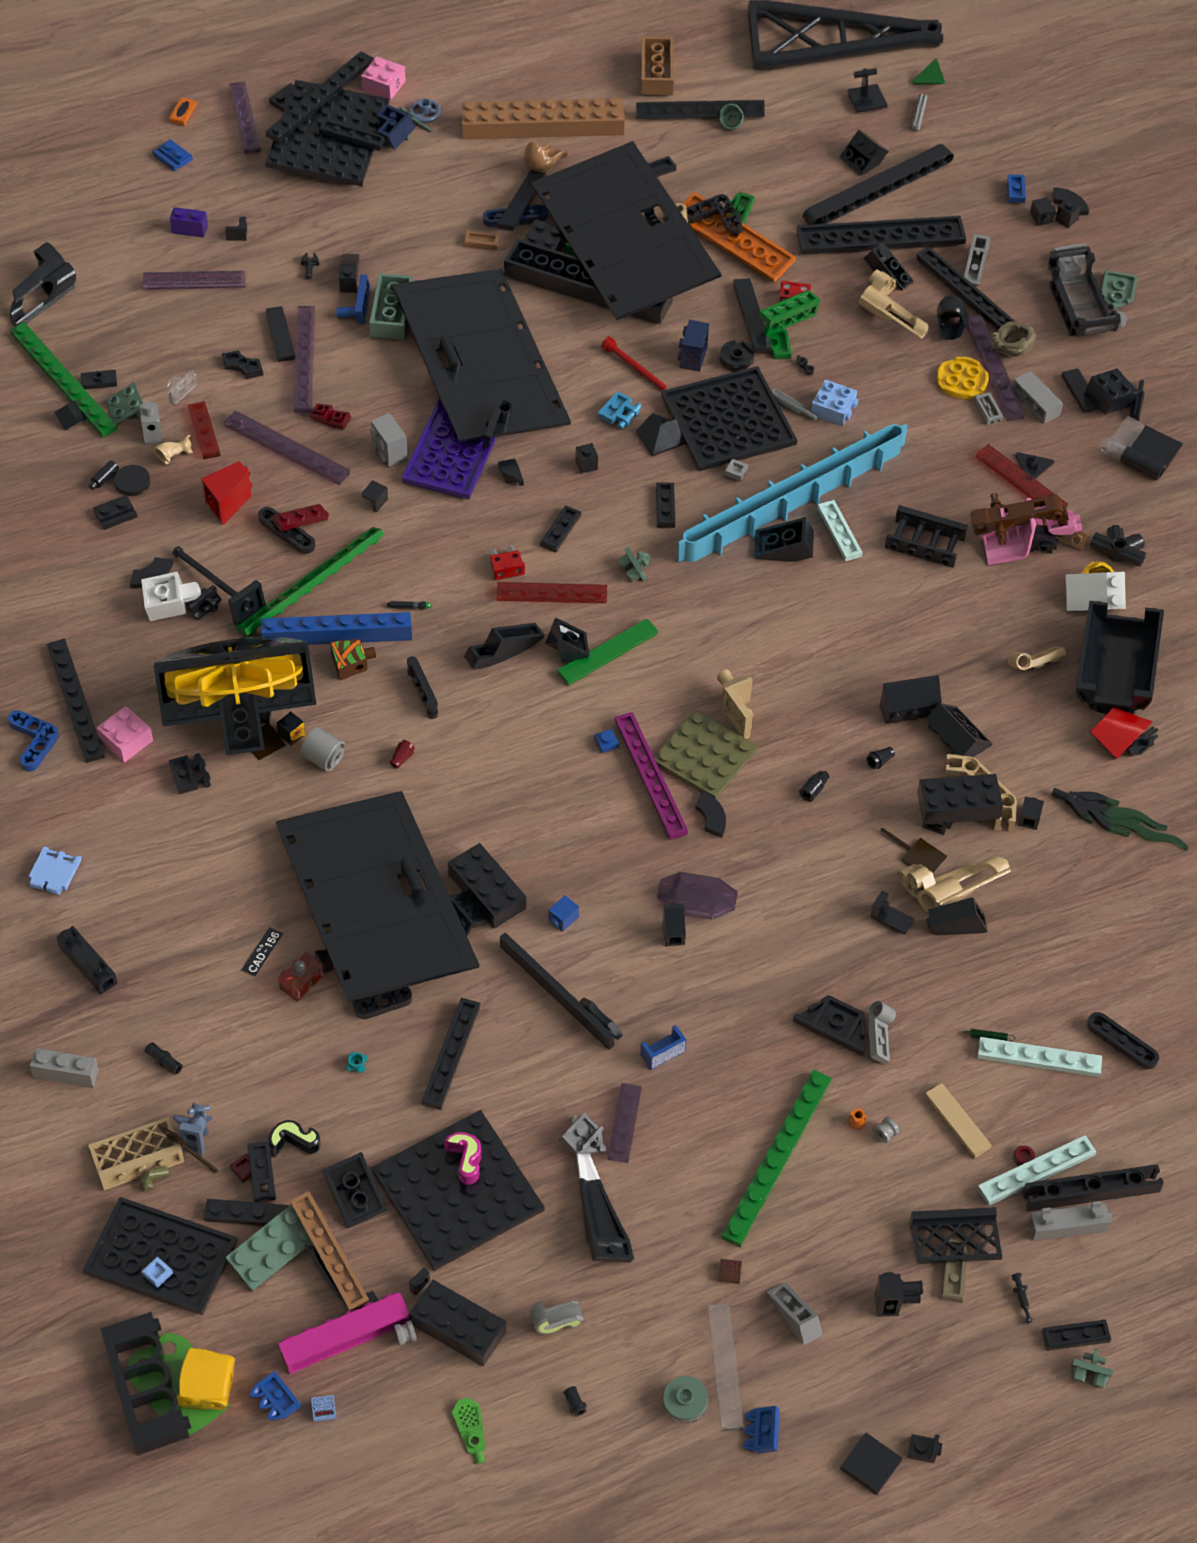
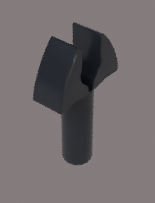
M308 253L304 254L301 258V265H306V279L310 280L312 278L313 266H319V258L315 253H313L311 261L308 259Z

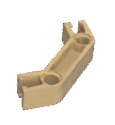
M947 754L944 778L992 774L974 757ZM998 780L1003 808L1000 819H994V830L1000 831L1002 829V826H1000L1002 818H1008V832H1013L1016 822L1017 800Z

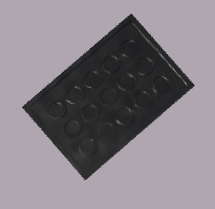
M119 1197L83 1272L91 1277L203 1316L228 1263L225 1257L233 1252L238 1239L230 1234ZM156 1257L173 1271V1274L158 1288L145 1278L141 1272Z

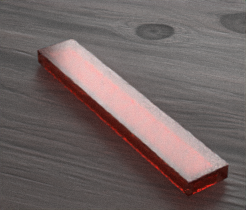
M990 444L986 445L976 454V458L1032 500L1054 494ZM1061 499L1062 506L1067 508L1068 503Z

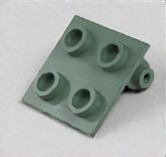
M135 382L106 400L116 425L133 414L141 418L139 405L143 404Z

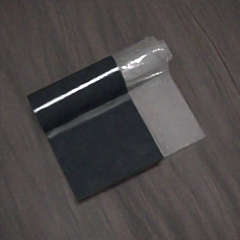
M1127 416L1113 437L1109 436L1107 439H1103L1100 448H1102V453L1159 480L1183 446V443Z

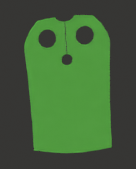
M166 1333L160 1336L162 1347L166 1342H173L176 1345V1351L171 1355L164 1353L163 1362L170 1368L172 1377L171 1390L177 1396L180 1394V1375L186 1358V1352L193 1347L184 1337ZM152 1345L150 1348L140 1349L129 1358L128 1366L138 1363L141 1359H150L155 1354L157 1348ZM156 1371L132 1378L130 1381L141 1393L159 1386L164 1381L165 1375ZM167 1399L149 1403L159 1417L167 1414L173 1406V1402ZM229 1402L223 1410H196L180 1406L183 1417L188 1416L191 1424V1429L188 1430L189 1435L217 1418L230 1406Z

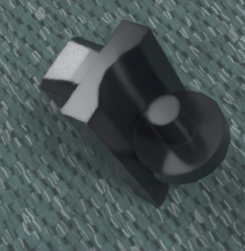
M212 585L208 589L203 588L201 590L202 594L196 600L187 602L188 609L193 613L196 620H200L209 611L216 612L218 610L217 604L222 599L217 593L216 586Z

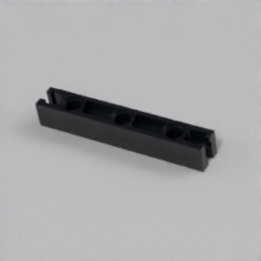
M1158 1164L1025 1183L1023 1197L1028 1199L1027 1211L1042 1210V1208H1056L1159 1193L1164 1182L1162 1178L1152 1181L1145 1180L1147 1178L1156 1179L1158 1173H1160ZM1130 1180L1136 1181L1137 1184L1130 1182ZM1089 1186H1094L1097 1190H1093ZM1048 1192H1053L1056 1196H1052ZM1032 1195H1041V1197L1033 1198Z

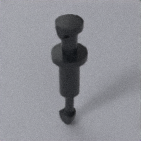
M1015 1273L1011 1275L1012 1280L1016 1284L1013 1292L1017 1293L1021 1309L1025 1311L1026 1322L1029 1324L1032 1321V1317H1030L1028 1311L1029 1302L1025 1292L1028 1288L1026 1285H1022V1274Z

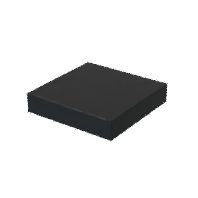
M865 1433L841 1465L840 1470L878 1495L903 1458L868 1433Z

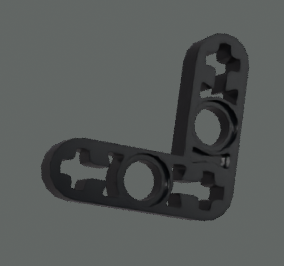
M724 194L714 196L686 208L687 219L690 224L719 214L730 235L736 236L742 232V222L728 196ZM722 201L725 204V207L723 208L722 204L719 202ZM706 206L711 208L709 211L702 210ZM728 212L733 214L731 217L724 216Z
M349 973L342 974L345 981L351 979L348 976ZM404 987L351 1002L359 1018L369 1019L409 1005L412 1002V991L410 988ZM400 994H404L406 998L403 999L402 997H400ZM382 999H387L390 1002L387 1006H380L378 1004ZM365 1006L368 1011L364 1012L362 1007Z

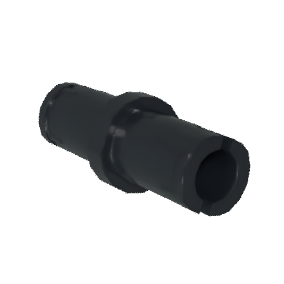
M154 1042L146 1046L145 1053L153 1057L159 1066H164L174 1075L181 1072L183 1065L176 1061L170 1052L162 1050Z

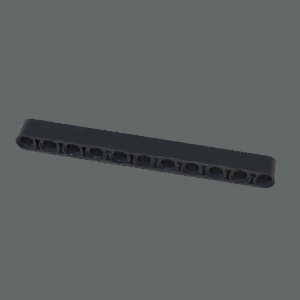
M943 144L934 146L807 208L802 217L809 225L827 224L948 165L953 160L954 154Z

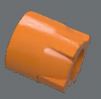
M858 1107V1109L850 1112L849 1125L855 1130H860L865 1126L867 1115L864 1114L862 1108Z

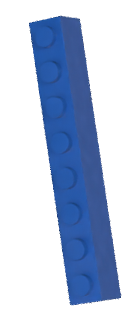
M411 612L262 618V637L293 638L307 641L308 645L330 644L331 641L359 639L361 642L412 640Z

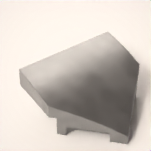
M585 1112L558 1139L573 1154L606 1152V1146L603 1145L602 1140L603 1127H598Z

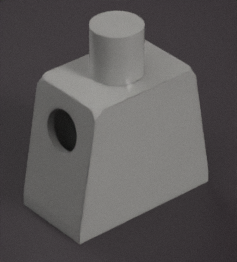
M147 401L139 405L145 445L163 443L157 403ZM148 425H154L155 429L149 430Z

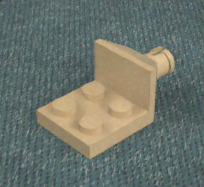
M723 670L717 675V680L723 686L722 710L737 732L746 739L750 738L753 713L745 704L750 702L753 679L744 676L734 678L729 670Z

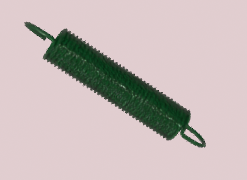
M972 1028L970 1031H963V1033L971 1032V1037L975 1038L984 1037L1007 1041L1008 1036H1013L1007 1033Z

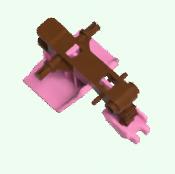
M992 493L990 495L991 508L977 509L970 513L974 534L979 535L980 539H984L988 566L1028 557L1036 525H1047L1048 531L1053 535H1072L1074 532L1082 530V524H1076L1081 522L1080 514L1074 515L1073 510L1066 511L1065 506H1062L1061 498L1057 494H1051L1044 498L1039 497L1034 500L1026 498L1024 502L1003 505L998 499V494L994 493V499Z

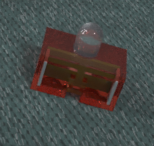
M305 952L301 957L298 956L287 970L281 972L278 978L279 988L298 1002L312 985L314 986L325 976L324 965Z

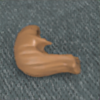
M529 142L525 149L524 161L530 170L543 173L554 167L559 159L567 157L568 151L556 150L549 144L542 148L536 142Z

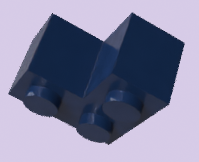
M388 104L376 114L379 123L382 124L377 132L379 135L386 137L384 145L395 150L415 129L408 113Z

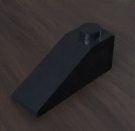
M342 254L339 270L340 293H357L359 254Z

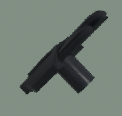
M1153 726L1144 734H1141L1127 748L1129 755H1141L1149 747H1152L1154 740L1158 737L1157 734L1154 735L1158 728L1154 729Z

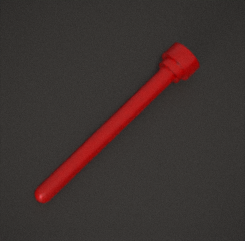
M611 337L604 339L601 348L607 352L615 353L659 389H666V385L618 348L614 339Z

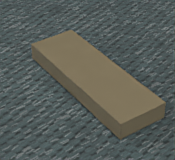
M953 1238L949 1240L958 1248L964 1242L963 1240ZM968 1243L962 1249V1251L967 1255L969 1245ZM946 1245L945 1255L952 1256L955 1251ZM967 1262L944 1263L942 1300L963 1302Z

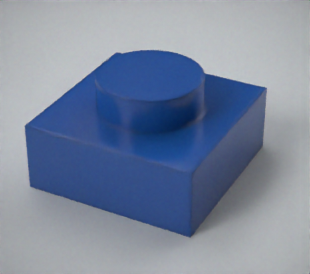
M612 729L594 735V740L601 753L619 748V741Z

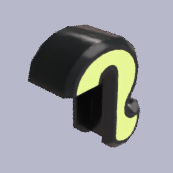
M293 1120L279 1122L272 1128L268 1137L270 1153L274 1157L278 1155L286 1141L308 1154L318 1152L321 1146L317 1130L309 1128L308 1132H304L301 1125Z

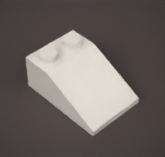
M1125 572L1065 574L1066 611L1088 610L1089 601L1108 603L1107 610L1126 609Z

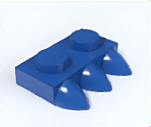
M275 1371L258 1382L250 1394L251 1397H261L264 1395L260 1401L259 1408L267 1409L273 1407L269 1412L268 1420L280 1418L284 1420L301 1407V1403Z
M777 1406L755 1408L745 1415L746 1419L755 1422L744 1429L746 1434L754 1436L743 1444L746 1449L755 1451L757 1454L778 1451L780 1409Z

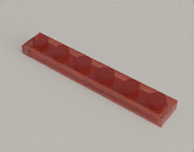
M498 582L497 601L607 604V585Z

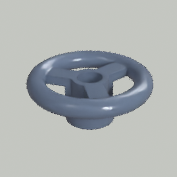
M423 98L413 102L409 112L415 114V119L427 123L436 120L440 116L441 107L434 100ZM416 106L419 107V113L417 115L414 113V108ZM434 114L431 117L423 118L424 115Z

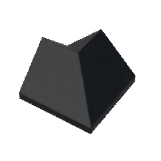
M652 413L636 430L637 435L652 456L684 445L676 419H667Z
M555 618L545 644L559 651L562 663L588 658L590 654L586 632Z

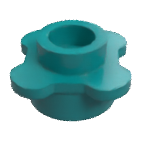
M359 1052L350 1053L348 1055V1063L345 1065L346 1070L363 1073L366 1070L365 1062L368 1061V1057Z

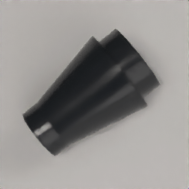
M892 747L872 751L866 758L867 764L872 769H880L895 756V751Z

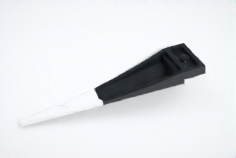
M576 1116L573 1117L572 1124L577 1119ZM576 1154L586 1242L590 1246L592 1260L630 1263L634 1259L630 1239L606 1194L591 1155Z

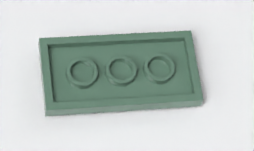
M290 1205L226 1256L225 1260L250 1291L253 1292L306 1249L305 1245L309 1246L312 1242L292 1205Z

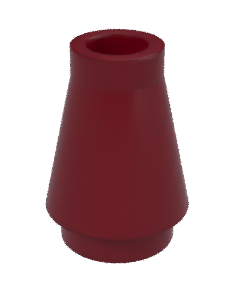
M407 740L398 742L392 759L389 762L390 765L399 769L414 754V745Z

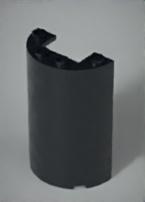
M1089 601L1076 686L1078 698L1082 703H1088L1090 709L1102 714H1107L1113 707L1131 714H1135L1136 710L1146 709L1153 698L1164 610L1145 608L1144 619L1108 615V603Z

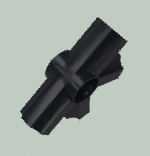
M1112 525L1107 528V536L1095 532L1090 543L1091 547L1108 553L1109 558L1113 561L1120 562L1124 560L1136 566H1142L1147 553L1139 550L1144 548L1145 545L1140 534H1133L1124 538L1123 528L1119 525Z

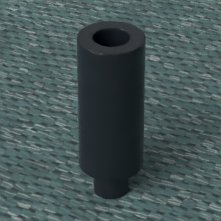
M109 460L90 479L89 488L94 490L96 487L100 488L119 470L118 465L114 461Z

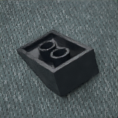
M803 517L756 530L755 559L797 562L813 558L814 530L807 518Z
M362 1152L321 1170L348 1228L387 1211Z

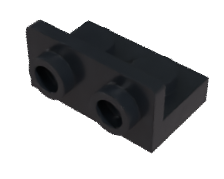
M467 892L449 896L467 936L472 928L487 924L489 918Z

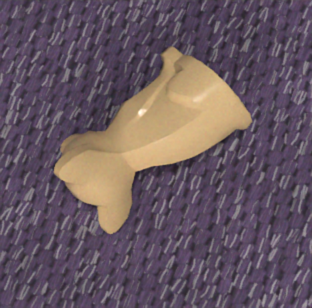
M189 434L182 438L178 443L165 442L153 448V452L164 465L171 461V457L178 456L181 452L190 455L192 453L189 440L191 435Z

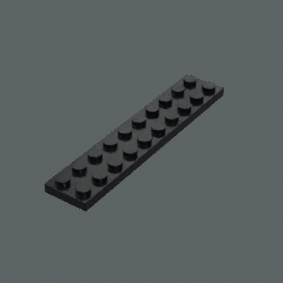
M961 216L797 226L796 230L801 254L873 250L882 242L889 249L966 244V235Z

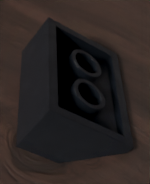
M938 675L883 683L880 709L885 724L928 717L935 707L942 703Z
M939 703L925 719L930 724L929 728L942 737L941 741L944 744L951 746L955 755L975 757L993 745L957 706Z

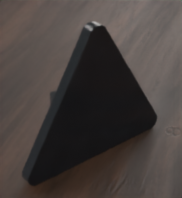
M1016 453V458L1029 483L1054 464L1052 459Z

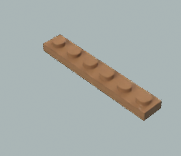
M308 1191L291 1200L290 1203L349 1311L368 1303L369 1298L311 1193Z

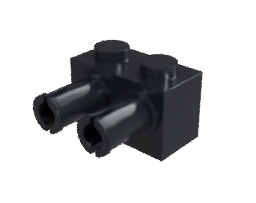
M885 1272L879 1275L875 1289L877 1317L899 1316L902 1304H920L921 1295H923L922 1280L903 1282L901 1274H894L893 1272Z

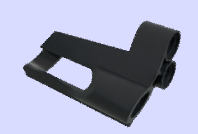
M45 242L33 251L38 261L37 264L40 267L13 290L14 301L10 307L12 325L17 326L23 322L27 324L75 288L76 273L72 265L65 262L61 254L48 242ZM41 285V288L49 297L25 315L22 309L24 297Z

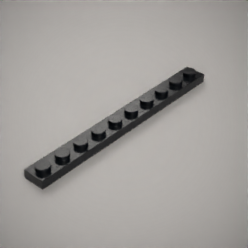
M360 51L266 130L265 136L280 143L367 69L374 58Z

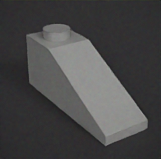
M974 234L964 274V277L973 285L979 286L990 245L991 237L979 234Z
M786 1282L767 1292L793 1334L804 1345L823 1335L818 1315Z

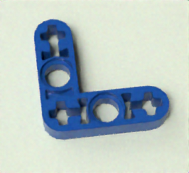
M19 710L13 711L8 716L10 727L34 738L20 758L23 770L28 772L34 771L58 740V729L55 725ZM32 724L39 725L35 730L29 729V726ZM38 745L45 746L41 751L35 750V747Z

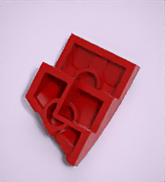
M1113 707L1089 733L1117 759L1151 725L1152 721Z

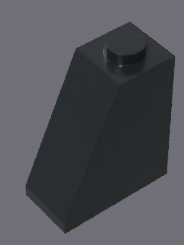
M974 897L928 909L929 917L927 918V924L929 929H933L936 935L988 932L985 915Z

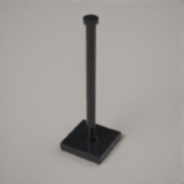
M177 546L173 549L172 554L175 557H180L231 596L228 603L234 626H238L266 605L259 581L255 580L240 592H237L186 554L183 548Z

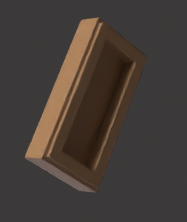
M466 231L464 247L497 250L499 234Z

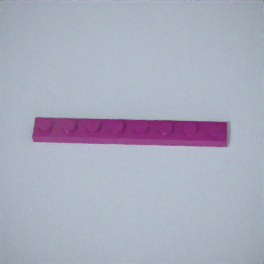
M633 712L616 716L615 723L669 840L688 835V829Z

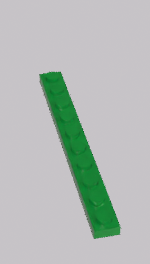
M25 322L10 329V334L70 402L76 401L85 419L102 438L118 430L114 421Z
M371 527L236 626L238 634L250 636L257 631L256 629L262 626V618H272L283 613L287 606L295 604L298 598L310 593L313 587L322 584L329 575L337 573L340 567L352 562L353 558L364 553L367 547L379 542V539L384 536L382 529Z
M813 1069L726 1226L722 1239L741 1248L832 1080L831 1077Z

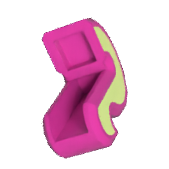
M465 1132L453 1133L445 1139L444 1149L446 1151L463 1153L458 1170L460 1173L459 1180L466 1185L474 1184L480 1175L479 1163L482 1157L480 1141L475 1136Z

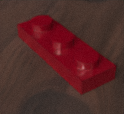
M316 504L275 514L272 521L280 531H285L326 521L329 514L321 504Z

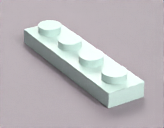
M835 500L818 504L817 510L845 562L862 557L863 552Z

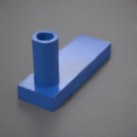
M367 274L360 275L356 306L338 307L336 309L337 318L356 317L358 324L365 323L371 287Z

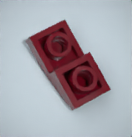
M317 403L310 414V418L324 425L344 430L351 419V415L349 412L335 411L332 405Z

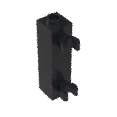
M74 926L63 930L57 936L59 948L101 995L118 984L115 972Z

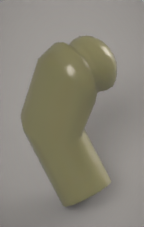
M167 1166L149 1169L140 1180L142 1189L146 1192L151 1191L156 1178L167 1177L169 1175Z

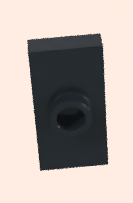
M116 369L81 373L82 387L86 390L117 386Z

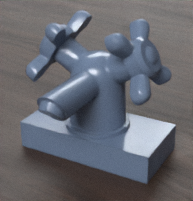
M192 1103L193 1109L187 1111V1114H193L192 1118L176 1114L172 1118L176 1123L181 1124L179 1128L181 1139L190 1149L203 1156L205 1150L203 1133L205 1135L209 1134V1131L206 1129L207 1122L212 1120V1116H207L205 1111H210L211 1106L204 1107L203 1105ZM182 1146V1152L189 1153Z

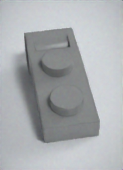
M875 1001L869 1008V1052L871 1058L886 1064L890 1062L888 1025L894 1021L896 1012L883 1002Z

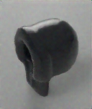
M946 296L938 304L937 319L940 338L944 340L958 339L962 336L963 329L968 325L969 315L966 312V305L957 296ZM959 318V322L957 324H947V321L949 319Z

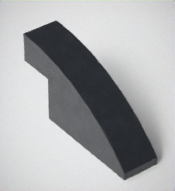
M536 623L492 628L485 643L469 646L464 658L473 670L488 667L520 654L542 640L545 635Z

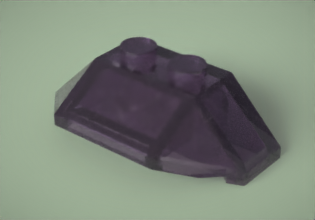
M679 872L660 879L657 898L664 905L672 903L684 904V915L713 920L729 911L735 910L738 891L720 878Z

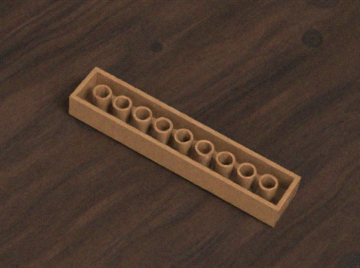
M623 98L461 102L463 139L624 135Z

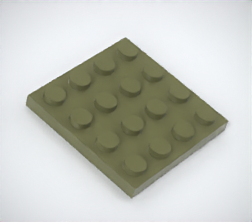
M695 709L655 755L654 759L662 770L699 792L703 793L705 791L717 799L757 752L758 745Z

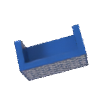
M674 1025L670 1035L648 1046L645 1041L642 1042L640 1055L652 1070L685 1052L686 1038L679 1028Z

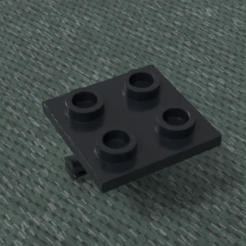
M864 68L862 71L854 72L855 79L862 77L861 87L847 89V93L857 113L888 107L878 84L868 85V76L877 75L876 68L868 70Z

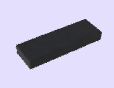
M1076 368L1062 372V378L1083 413L1099 409L1095 402L1085 393L1088 383L1080 370Z
M656 482L657 528H675L674 483Z
M565 505L541 540L540 546L557 552L581 517V511Z
M1106 1319L1042 1329L1047 1351L1111 1342Z

